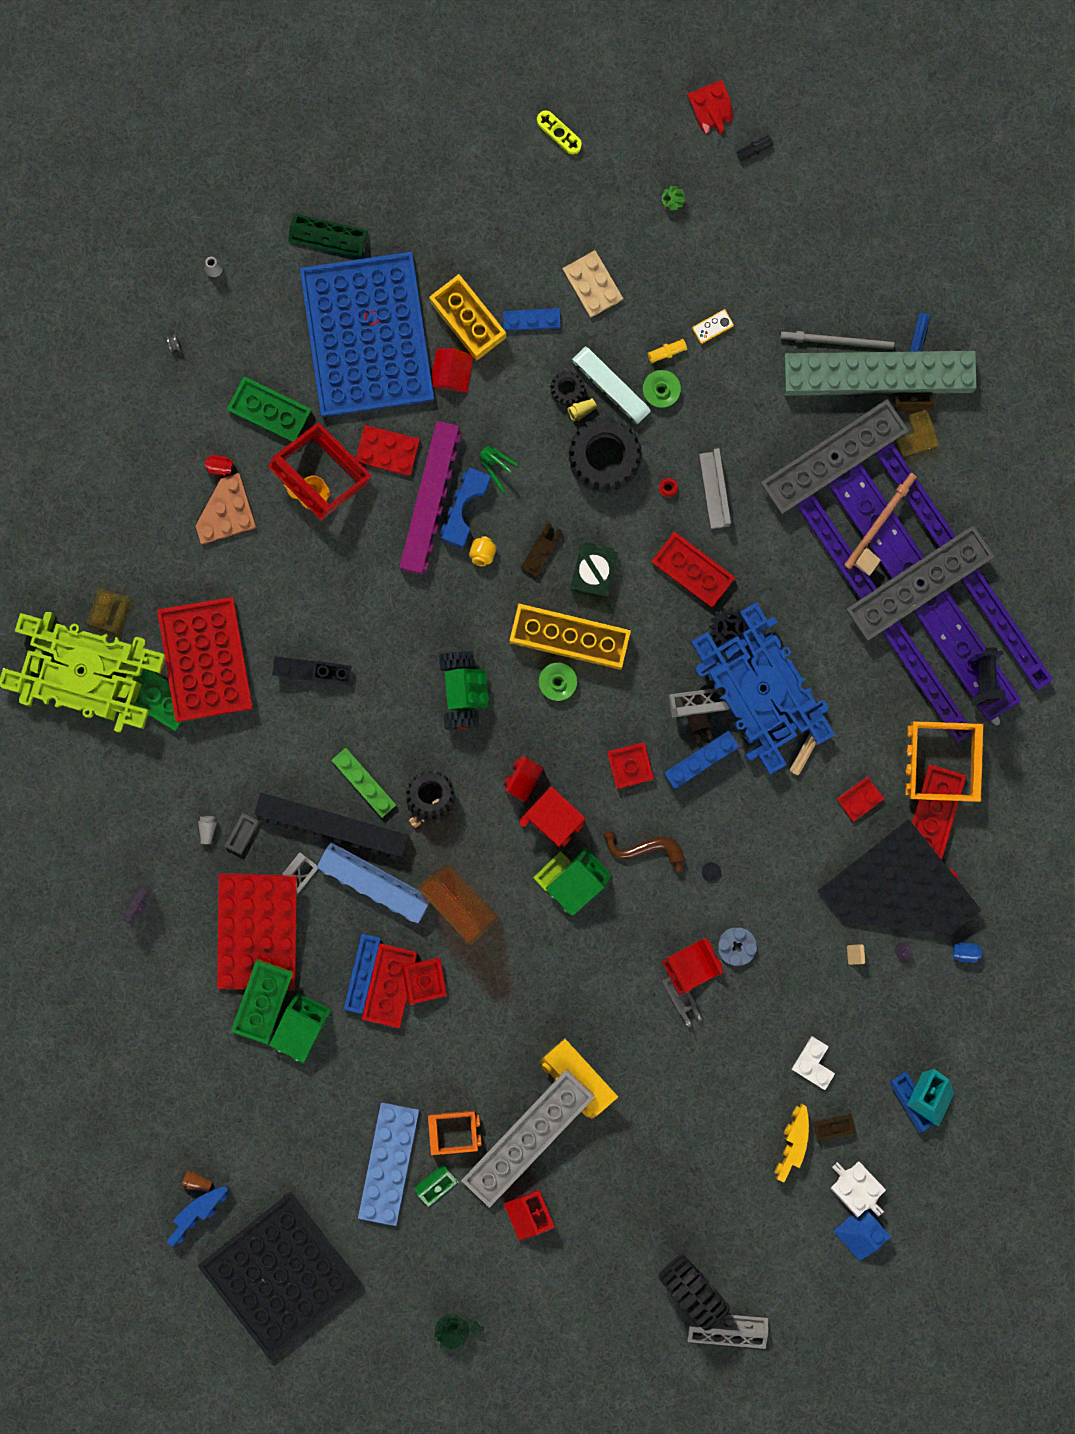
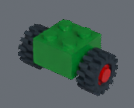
M462 651L440 654V671H445L448 710H457V712L444 714L445 730L479 727L478 711L470 710L489 708L486 670L472 669L474 668L473 652Z

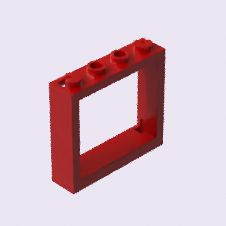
M319 422L274 455L267 466L320 520H323L367 485L372 476ZM312 439L357 482L330 504L285 461Z

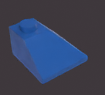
M867 1210L859 1217L852 1213L833 1231L859 1261L875 1252L891 1237Z

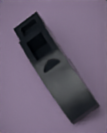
M275 656L272 676L350 685L352 666Z

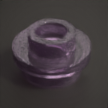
M906 942L896 944L895 953L898 958L905 961L909 960L913 954L910 946Z

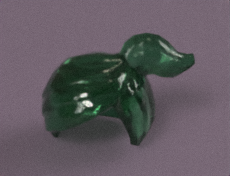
M447 1314L437 1322L434 1339L445 1348L453 1350L461 1347L466 1342L469 1332H482L484 1327L480 1326L475 1320L468 1319L464 1321L458 1315Z

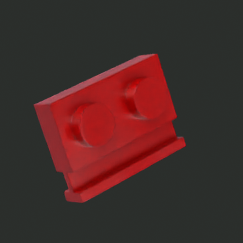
M866 777L836 800L852 822H854L884 800V798L869 780V777Z

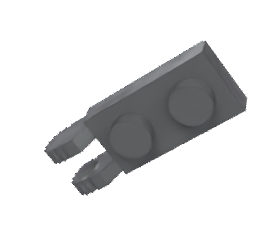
M670 977L661 980L687 1027L692 1026L690 1019L685 1013L692 1009L698 1022L702 1021L690 992L678 995Z

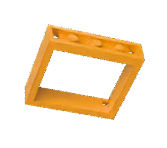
M911 722V726L908 725L907 737H910V745H907L906 750L907 756H910L909 764L906 765V776H909V783H906L905 794L908 795V799L981 802L983 724ZM918 728L972 730L970 795L916 793Z

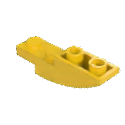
M800 1104V1107H795L792 1113L794 1120L792 1124L786 1126L784 1131L785 1139L791 1142V1145L785 1147L783 1152L785 1158L782 1164L778 1163L774 1172L777 1174L775 1178L782 1182H785L792 1165L800 1168L807 1148L809 1120L807 1107L803 1104Z

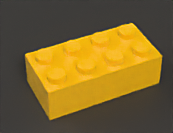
M459 274L429 297L431 305L476 361L506 339L504 329Z

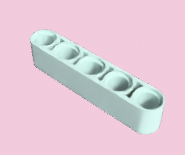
M585 346L572 359L574 365H578L580 367L579 370L589 379L591 378L592 382L602 392L605 391L607 393L606 396L616 406L619 405V409L629 419L632 418L636 425L651 412L649 407L589 348Z

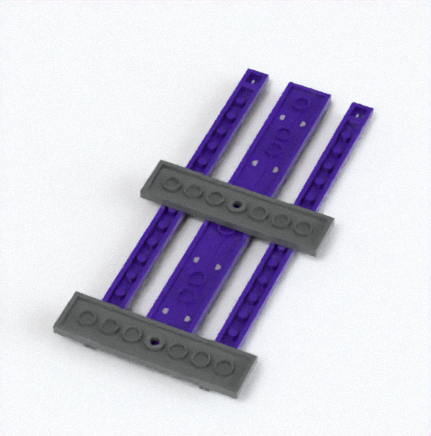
M887 399L763 480L760 484L781 515L794 506L798 507L860 600L847 608L846 611L865 640L869 641L882 632L943 723H968L899 620L913 612L971 698L979 693L977 663L970 664V659L975 657L976 654L986 651V647L946 590L961 580L1034 689L1037 691L1052 681L1053 678L978 570L979 567L995 557L974 526L955 536L919 481L915 479L909 487V492L905 499L939 548L924 557L892 511L868 544L871 551L881 560L879 563L891 579L884 585L876 588L869 576L858 567L853 565L849 570L844 566L852 555V551L813 495L827 485L862 538L865 537L888 503L861 465V462L875 454L897 487L903 484L909 474L912 473L892 443L909 430ZM836 453L837 456L832 459L831 455ZM996 664L997 687H999V690H1005V698L992 705L976 706L987 722L991 721L993 724L999 725L1000 719L998 716L1022 700ZM948 729L956 743L972 734V730H963V733L962 730Z

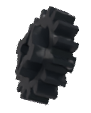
M730 607L728 611L722 608V614L717 611L715 613L717 618H711L714 624L709 626L710 629H713L710 636L715 635L714 642L720 641V646L728 641L724 639L725 636L732 638L738 636L740 640L742 639V634L739 631L740 623L742 624V633L748 630L739 614L740 609L734 612L733 607ZM730 615V616H734V617H736V618H735V619H728V618L725 617V616ZM718 623L721 625V632H718ZM732 624L734 627L728 632L726 630L727 625Z

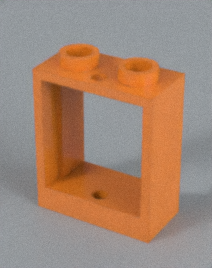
M475 1111L428 1115L431 1155L478 1151V1146H482L481 1134L477 1135L476 1127H480L479 1115H475ZM470 1117L473 1145L439 1148L437 1119Z

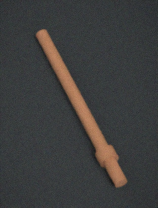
M910 473L904 483L898 486L896 494L844 564L849 570L852 568L901 498L907 495L909 487L917 478L913 473Z

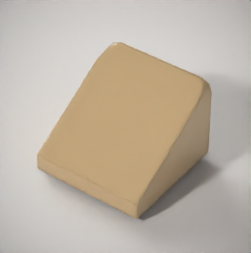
M866 548L854 565L870 576L881 560Z
M848 945V964H864V945Z

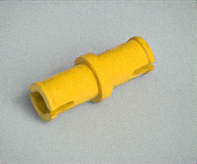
M684 339L669 345L666 343L661 348L647 352L648 358L651 363L664 358L669 359L674 354L686 351L687 346Z

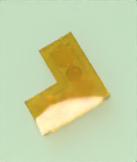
M928 410L909 415L908 418L913 434L896 440L902 458L938 447L939 443Z

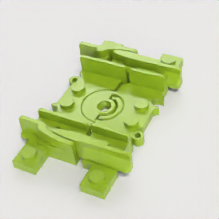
M45 612L42 620L20 613L15 632L31 636L30 645L36 647L35 652L28 650L21 673L3 668L0 676V688L21 693L19 702L31 707L34 698L43 700L47 705L50 699L54 698L56 700L55 707L66 706L79 711L83 710V715L87 718H92L95 712L97 716L114 721L116 712H119L114 731L121 733L124 724L144 729L149 710L133 706L142 686L141 683L137 682L138 677H140L142 669L161 674L166 658L165 654L145 649L146 640L143 638L135 637L132 645L121 642L117 637H115L113 643H108L109 635L99 636L85 631L80 632L81 627L77 624H72L69 631L67 626L56 623L52 633L55 614ZM48 653L53 654V655H54V658H53V657H50V656H47V654H48ZM80 667L84 668L83 674L78 673ZM115 672L118 674H124L126 675V678L116 676L113 674ZM34 673L39 674V678L34 677ZM101 675L112 676V679L102 677ZM119 697L122 699H126L127 701L123 703L116 700Z

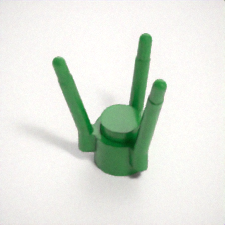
M488 445L479 454V457L482 459L480 463L487 469L501 492L505 493L502 484L488 464L493 465L496 462L508 473H511V469L498 458L500 457L516 467L518 463L500 453L496 448L493 449Z

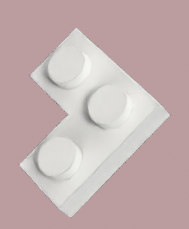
M811 1036L792 1070L825 1090L835 1073L819 1064L828 1046Z

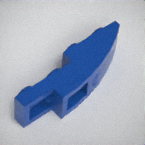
M228 1185L218 1187L190 1203L173 1220L178 1225V1228L167 1240V1243L172 1247L176 1243L180 1245L187 1236L184 1232L188 1227L192 1229L199 1221L196 1218L197 1216L202 1220L206 1217L211 1218L217 1211V1208H215L216 1204L219 1201L223 1203L228 1197L229 1193L227 1190L230 1187Z

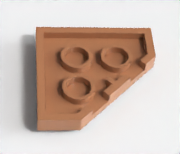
M239 473L220 479L199 518L196 529L202 545L256 528Z

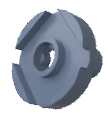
M741 927L726 930L720 936L718 942L720 957L726 963L734 966L745 965L750 962L757 950L754 936L748 930ZM733 942H741L742 946L740 948L742 951H733Z

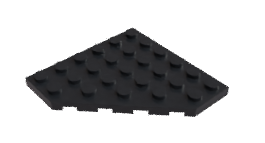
M909 819L818 889L821 896L841 921L952 934L982 911Z

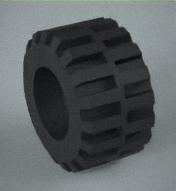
M424 771L421 772L420 777L416 775L414 776V781L411 780L409 782V787L406 790L408 810L411 811V815L413 817L417 816L419 822L424 820L425 824H429V821L436 824L437 820L442 822L444 821V816L447 818L450 816V811L454 809L455 791L451 780L448 781L447 776L441 777L440 772L433 774V771L425 774ZM428 791H435L442 796L438 802L433 804L422 802L420 797Z

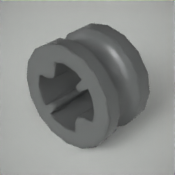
M173 334V337L166 336L171 353L175 349L180 351L176 334Z

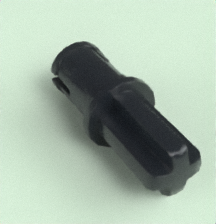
M767 135L756 142L752 141L750 145L738 150L736 154L740 161H744L755 154L759 155V152L774 144L771 137Z

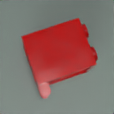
M551 786L520 819V825L525 827L531 822L559 848L561 845L565 847L572 839L570 835L574 831L578 833L585 825L583 822L585 817Z

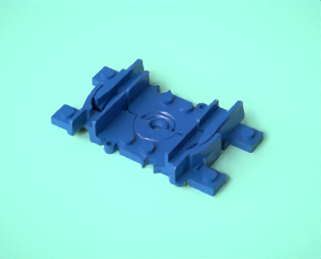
M756 602L739 612L748 627V630L741 633V640L736 636L717 648L709 633L706 632L690 643L702 661L701 664L696 666L694 673L700 677L708 674L709 680H713L715 683L714 689L719 687L724 689V695L720 699L725 700L734 717L740 719L735 722V728L738 730L745 728L744 738L748 741L749 745L755 742L759 744L754 749L745 753L744 757L752 760L758 756L768 774H772L787 765L777 748L797 736L794 731L795 729L800 733L808 729L817 745L835 734L826 718L822 715L828 711V705L824 700L815 702L811 695V687L806 690L801 687V683L806 678L801 677L792 661L785 658L790 655V649L788 647L780 649L781 643L778 637L771 632L765 636L762 632L776 624L777 621L775 618L767 620ZM752 657V659L750 660V666L747 660ZM761 685L766 686L765 692L760 690ZM780 728V729L777 730V731L771 732V733H770V734H771V737H770V735L768 734V731H772V730H775V729Z

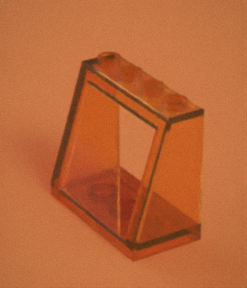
M448 863L432 873L417 887L470 946L500 920Z

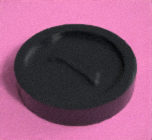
M710 862L703 866L702 876L705 880L713 882L719 879L721 869L716 863Z

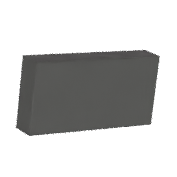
M242 812L224 847L243 855L260 821Z

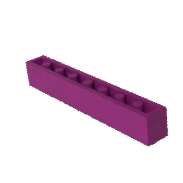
M436 421L399 567L400 570L423 575V571L428 570L430 560H426L428 552L432 553L434 542L431 540L433 534L436 535L439 524L436 523L437 516L442 514L443 505L440 504L442 497L446 498L448 487L445 484L447 479H451L453 470L450 468L451 461L455 462L457 450H454L455 445L460 443L462 435L457 425Z

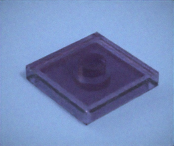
M140 887L122 917L124 922L129 924L135 922L139 913H142L146 908V902L153 890L149 887Z

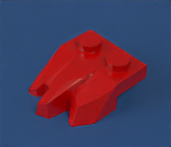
M719 80L687 94L695 119L702 131L707 134L709 128L713 126L721 135L724 132L723 121L730 123L733 118L731 100L723 81Z

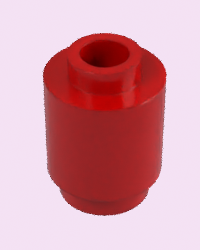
M210 454V457L205 459L204 469H208L210 474L231 475L233 460L229 459V457Z

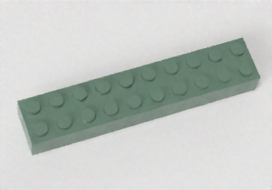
M975 351L785 353L783 357L784 396L931 392L973 393L976 389Z

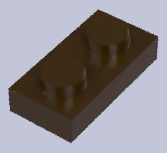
M932 392L894 393L895 410H934Z
M852 1114L813 1122L818 1142L856 1133Z

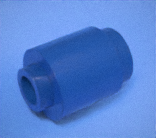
M959 942L953 946V960H958V962L977 963L978 959L982 957V948L978 946V943Z

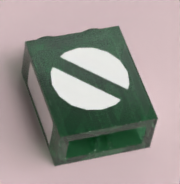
M585 542V545L581 544L570 591L607 599L618 552H614L615 549L611 547L597 548L596 544Z

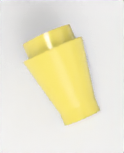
M591 398L571 404V407L567 408L570 418L575 422L582 420L593 410L597 409V405L594 399Z

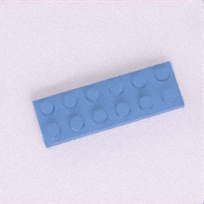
M381 1102L358 1219L397 1225L419 1109Z

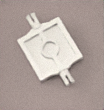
M859 1161L846 1171L838 1162L832 1167L840 1177L830 1189L856 1217H859L868 1209H871L877 1217L884 1212L876 1202L879 1196L886 1190Z

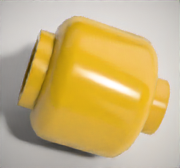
M488 537L477 538L472 543L469 557L474 564L486 566L493 561L496 546Z

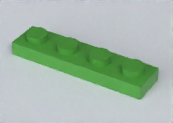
M347 748L332 759V762L382 818L397 806Z

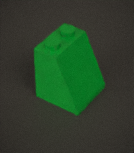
M585 847L549 882L546 890L550 897L556 899L561 904L565 912L573 916L606 886L612 874Z
M297 993L287 1007L269 1046L278 1052L291 1056L295 1061L304 1063L332 1010Z

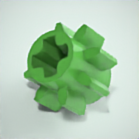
M670 186L669 189L664 190L665 192L662 195L664 207H669L670 210H677L678 207H683L685 194L682 189H678L677 186Z

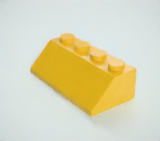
M566 1039L557 1044L539 1061L544 1072L550 1074L555 1079L554 1082L568 1069L595 1095L592 1101L581 1111L586 1117L593 1119L618 1098L614 1091Z

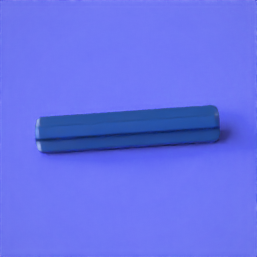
M920 313L918 316L910 352H921L930 318L926 313Z

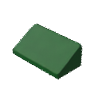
M443 1164L417 1185L414 1190L419 1198L429 1207L457 1184L458 1181Z

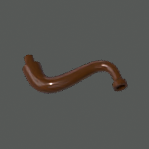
M615 832L603 834L604 839L607 840L609 852L616 858L630 859L655 850H665L670 864L674 863L675 871H683L682 862L685 861L682 849L675 840L669 837L652 838L629 849L619 850L614 843Z

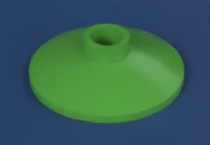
M654 371L644 381V397L648 403L655 407H669L680 396V382L669 371ZM663 387L665 392L659 393L658 388Z
M552 663L546 666L539 677L541 692L547 698L554 701H562L569 698L577 686L575 672L564 663ZM556 679L561 680L562 683L560 686H556L554 684V681Z

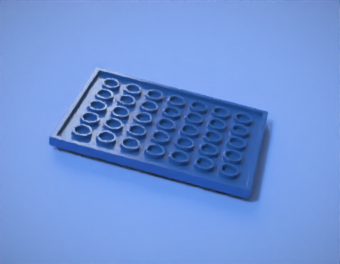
M412 252L300 268L321 417L434 401ZM367 312H369V314H368L367 317H366L367 320H365V319H364L365 314H366ZM377 319H379V322L376 325L367 324V322L375 323Z

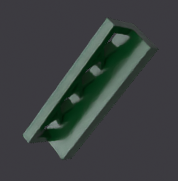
M295 214L290 224L288 242L362 258L368 230Z

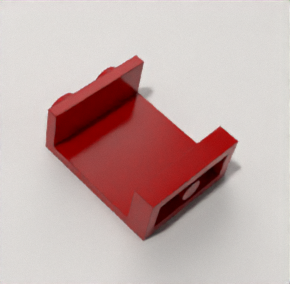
M706 938L661 960L678 995L684 994L701 983L724 973L720 960L716 958L713 952L712 944Z

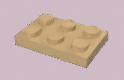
M595 250L562 268L590 318L623 300L622 295Z

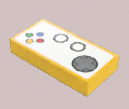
M724 309L693 326L692 330L700 344H703L734 327V324Z

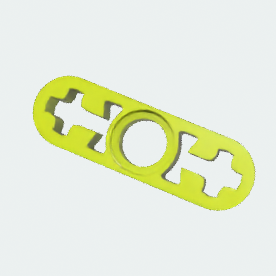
M542 111L538 114V126L569 154L574 155L580 152L582 143L579 137L551 112ZM542 117H549V123L553 125L551 130H549L550 125L547 122L542 123ZM557 128H561L565 134L562 137H556L554 131ZM568 135H570L568 137V140L571 143L577 142L576 149L574 147H572L571 149L569 148L570 144L567 140H565Z

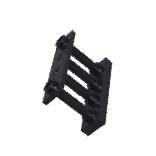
M996 647L985 648L986 651L976 654L975 657L970 659V664L977 663L979 688V693L972 697V706L992 705L1005 698V690H999V687H997L996 659L1003 655V651H998Z

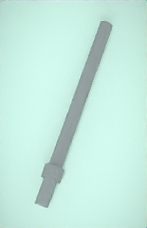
M781 331L780 339L795 340L797 343L807 341L894 349V342L804 334L802 331H796V333Z

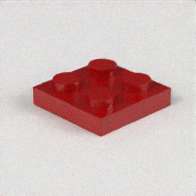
M644 742L607 752L616 789L654 780Z
M437 957L402 966L408 1004L446 996L440 958Z

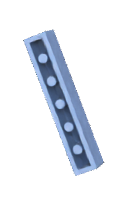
M332 842L326 848L317 866L322 873L337 878L340 883L353 887L355 891L371 897L376 903L384 904L392 912L402 914L411 922L419 923L432 900L430 896Z

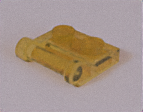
M99 587L86 624L119 635L121 630L119 629L127 605L130 604L132 599ZM116 600L121 601L112 626L107 625Z

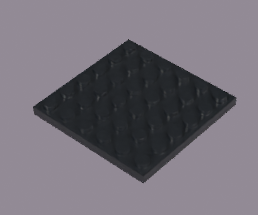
M291 1191L198 1265L205 1277L269 1359L362 1286L361 1281Z

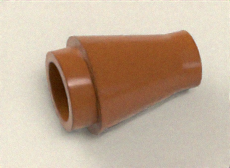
M192 1170L191 1172L186 1171L181 1186L189 1190L208 1192L212 1181L205 1179Z

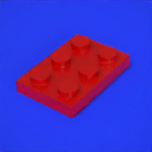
M364 425L356 460L360 464L411 476L420 439Z

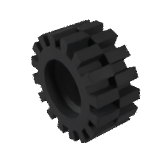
M563 370L562 373L558 372L553 377L550 385L551 396L556 403L558 402L562 406H569L579 402L584 395L582 377H579L576 372L573 373L572 370H569V372H566V370ZM571 382L575 387L574 392L571 395H564L560 391L562 383Z

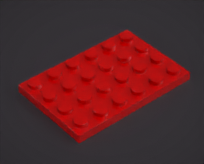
M233 597L158 609L157 614L164 654L166 655L165 661L176 723L251 710L252 703Z
M219 873L217 989H246L256 959L293 971L287 991H295L297 875Z

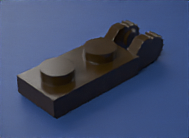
M550 523L546 525L542 534L539 535L521 566L522 570L536 578L554 550L555 543L562 533V530L558 529L552 541L546 539L547 533L551 530L552 525Z
M695 695L692 702L696 705H701V697ZM680 697L682 705L684 707V705L687 702ZM706 713L686 716L698 746L702 745V739L698 730L704 728L707 740L709 742L714 741Z

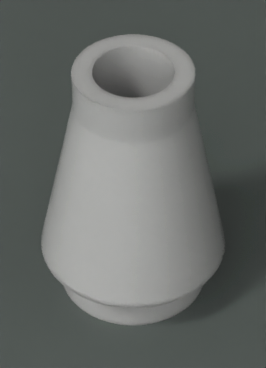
M208 257L205 261L204 270L208 276L217 277L223 271V264L214 257Z
M200 816L198 826L201 844H212L217 824L214 816Z

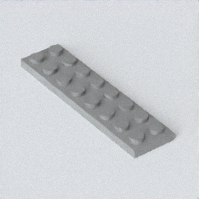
M566 1069L461 1181L490 1208L592 1101L595 1095Z

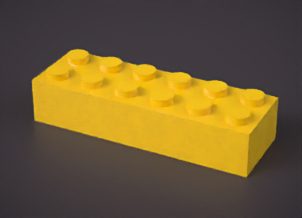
M518 604L510 643L621 670L631 630Z

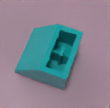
M935 1069L922 1072L907 1106L936 1126H940L954 1095L950 1080Z

